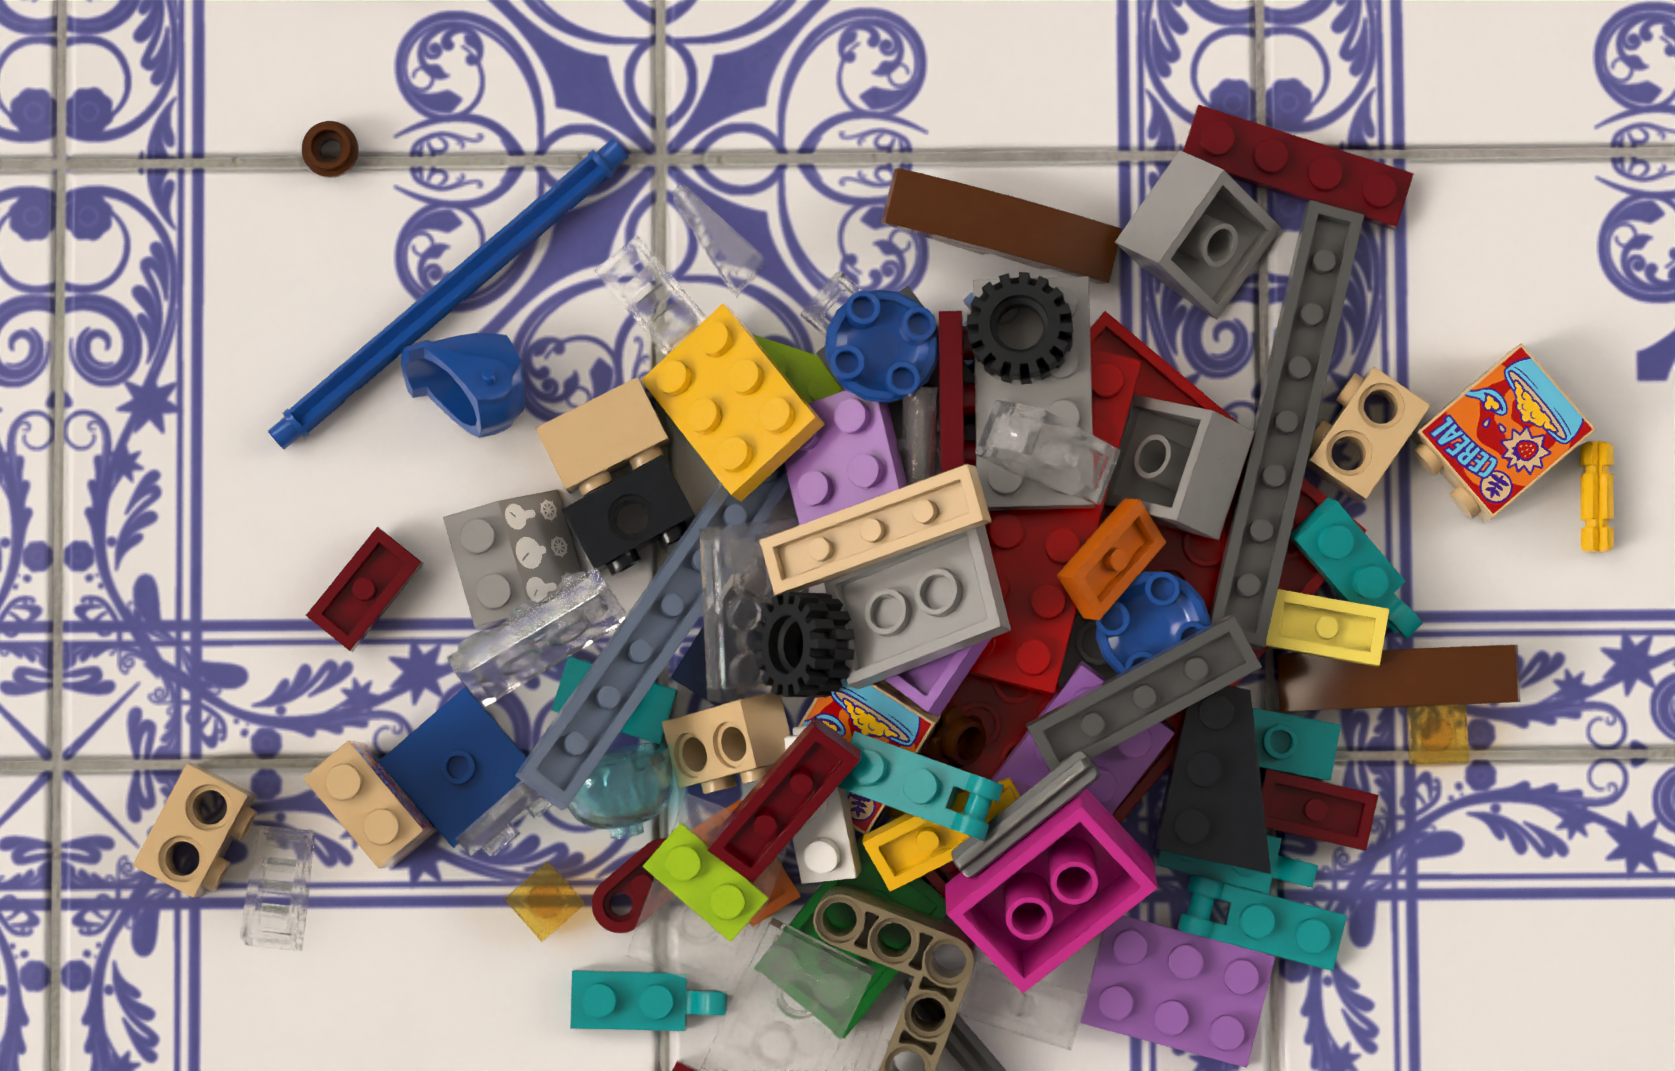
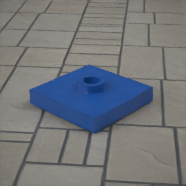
M467 687L462 688L379 761L453 848L527 785L515 776L527 756Z

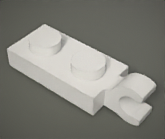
M806 726L794 727L792 729L793 736H786L784 738L786 750ZM837 787L792 838L802 884L857 878L862 871L846 790Z

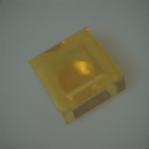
M1466 705L1406 707L1408 764L1469 762Z
M550 861L545 862L504 898L541 942L545 941L586 904Z

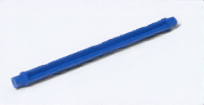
M613 138L597 152L591 150L585 159L557 181L549 191L531 203L290 409L287 408L282 413L284 417L271 427L268 433L283 450L300 436L303 438L307 437L313 428L342 405L356 390L361 389L401 355L404 347L414 344L447 316L462 300L467 299L553 226L568 210L573 209L604 181L611 179L614 176L612 171L629 158L627 153Z

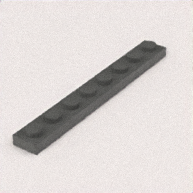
M1312 200L1306 204L1253 426V431L1255 432L1246 456L1209 614L1211 624L1230 614L1235 615L1252 649L1259 651L1265 647L1364 219V214Z

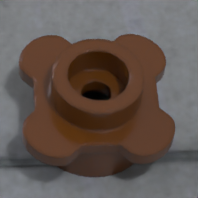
M958 706L947 708L943 713L942 720L934 730L933 739L930 741V756L936 760L945 758L948 760L949 766L958 769L976 761L981 755L986 742V732L981 719L975 715L964 716L963 710Z

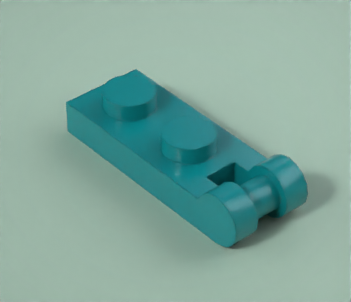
M854 731L850 742L861 750V760L838 785V788L984 841L990 824L985 823L992 800L999 801L1004 785ZM959 789L970 792L963 814L952 811Z
M1191 874L1187 891L1192 892L1187 915L1181 913L1177 930L1333 971L1347 915ZM1214 899L1230 902L1224 924L1209 921Z

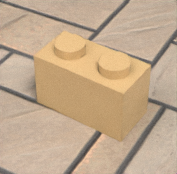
M638 377L535 428L565 489L569 494L579 489L583 497L613 482L610 473L628 464H631L634 470L660 455L664 457L661 448L670 444Z

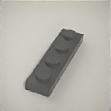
M1230 614L1025 725L1050 772H1052L1075 752L1083 751L1090 758H1094L1262 668L1235 615Z

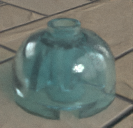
M655 743L608 748L568 806V810L577 821L589 828L609 829L612 839L628 838L644 833L643 822L661 814L669 803L673 789V765L669 744H663L657 750Z

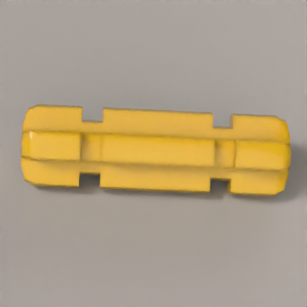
M1589 441L1582 444L1580 448V466L1585 467V473L1580 475L1581 520L1585 521V527L1581 528V548L1589 553H1605L1611 551L1614 547V528L1609 527V520L1614 519V474L1609 473V467L1614 465V447L1612 443L1605 441Z

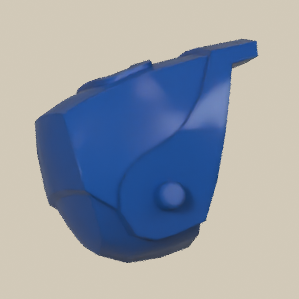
M472 333L433 342L425 340L404 347L401 356V367L409 394L412 398L427 395L445 414L468 433L478 438L498 434L511 427L513 422L524 411L526 402L524 367L517 349L507 335Z

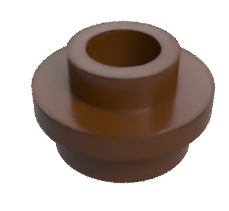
M320 122L310 128L304 136L302 142L304 162L311 171L321 177H340L349 172L358 159V141L354 133L340 122ZM329 141H336L341 146L339 156L332 160L324 159L321 155L323 145Z

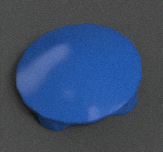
M862 290L855 292L844 305L837 309L826 330L825 355L832 375L846 391L865 401L890 403L910 397L928 382L938 363L939 337L936 331L934 315L928 309L922 307L919 302L897 291Z
M1144 571L1136 577L1100 620H1096V639L1103 659L1117 674H1120L1211 625V619L1203 598L1188 582L1167 572Z

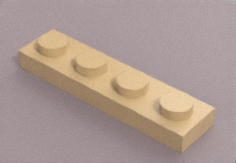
M966 464L759 541L774 595H783V592H798L992 521L976 466Z

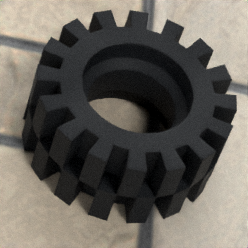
M1019 272V277L1010 278L1009 273L999 276L1000 282L992 285L989 281L982 287V295L979 298L977 296L974 297L971 303V314H967L968 338L977 362L983 364L986 372L991 376L994 373L1001 376L1003 382L1012 384V379L1021 380L1022 385L1031 384V379L1038 376L1043 380L1051 376L1050 370L1055 366L1058 369L1065 362L1064 356L1066 352L1071 350L1073 343L1072 333L1074 331L1069 304L1065 302L1063 293L1058 287L1052 288L1049 285V280L1040 275L1038 280L1030 278L1028 272ZM1021 307L1033 310L1043 322V333L1036 344L1027 349L1010 348L998 336L999 321L1011 309Z
M783 592V595L774 596L771 599L773 605H766L762 611L767 621H758L756 631L762 633V641L755 640V651H762V657L756 660L758 670H767L761 678L765 686H772L771 692L775 695H782V697L826 698L832 696L831 691H838L843 686L839 678H848L851 671L845 665V661L854 660L855 650L848 649V641L855 639L854 629L845 628V625L851 621L848 611H840L843 603L839 599H832V595L827 593Z

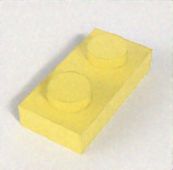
M1278 589L1265 647L1378 667L1381 661L1389 609Z

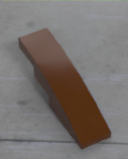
M901 168L894 169L881 220L882 224L981 255L993 254L1038 269L1050 268L1076 277L1089 276V281L1098 284H1105L1110 281L1118 249L1115 241L1122 232V228L1070 212Z
M1518 645L1382 650L1380 666L1378 667L1308 654L1277 655L1280 712L1521 702Z

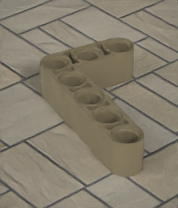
M839 885L832 887L825 892L814 911L813 923L819 937L830 945L914 976L879 1071H899L895 1065L894 1057L905 1051L915 1052L923 1059L925 1064L924 1071H935L975 966L977 957L976 944L960 927L853 886ZM836 902L848 904L856 913V924L848 928H839L833 925L828 919L827 907ZM890 923L901 924L909 931L911 943L905 948H891L882 940L881 928ZM944 944L956 945L965 954L966 962L957 969H946L936 961L935 949ZM923 998H934L943 1005L946 1015L937 1022H925L916 1014L914 1004Z

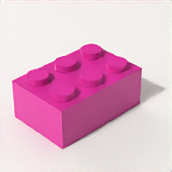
M1085 789L976 877L967 878L960 872L945 884L946 914L1022 993H1025L1158 888L1153 859L1088 789Z

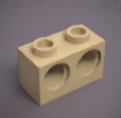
M1375 366L1364 377L1354 373L1335 399L1343 405V408L1332 424L1322 419L1316 426L1310 448L1311 454L1306 465L1312 472L1357 503L1367 499L1431 406ZM1377 394L1389 401L1392 414L1387 423H1375L1367 417L1364 411V402L1367 396ZM1349 441L1357 447L1360 461L1356 469L1344 470L1334 463L1332 448L1335 442Z
M774 693L733 701L662 722L678 789L701 784L703 794L737 786L734 776L737 774L741 775L742 784L761 780L786 751L784 738L791 736L781 695H775Z
M187 763L132 866L193 898L203 897L206 889L215 892L229 868L230 862L223 857L233 838L242 841L256 817L257 811L250 807L256 795L197 764ZM211 791L220 793L227 804L224 818L216 824L207 822L200 812V803L203 797ZM183 842L193 844L200 856L197 869L189 875L179 872L173 862L174 851Z

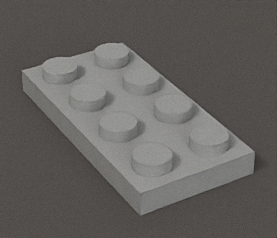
M1089 276L1045 278L1049 280V285L1052 288L1057 286L1063 293L1064 300L1069 304L1074 331L1072 333L1073 343L1070 352L1067 351L1064 356L1065 362L1059 369L1056 366L1051 369V376L1043 380L1038 376L1031 379V384L1023 385L1021 380L1012 379V384L1003 382L1001 376L995 373L991 376L984 370L983 364L977 362L974 356L976 465L989 511L1095 508ZM1000 279L973 280V299L975 296L979 298L982 295V287L989 281L994 285L1000 282ZM1021 307L1014 308L1006 312L1000 319L997 330L998 336L1010 348L1027 349L1036 344L1043 333V322L1033 310Z

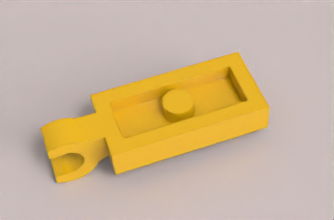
M1010 777L997 782L1004 785L999 801L992 800L985 823H988L1020 797ZM959 789L952 811L963 814L970 792ZM907 813L863 835L862 843L891 892L953 861L952 851L970 836Z

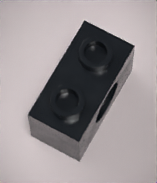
M663 455L654 458L562 509L594 570L599 573L608 568L611 576L621 573L640 562L642 559L637 551L658 541L661 548H665L679 541L688 529V523L692 522L696 517ZM629 504H638L647 510L648 523L637 534H625L617 526L618 513Z

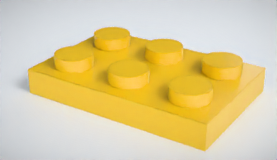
M723 303L641 379L642 383L730 495L740 502L825 425L737 315Z

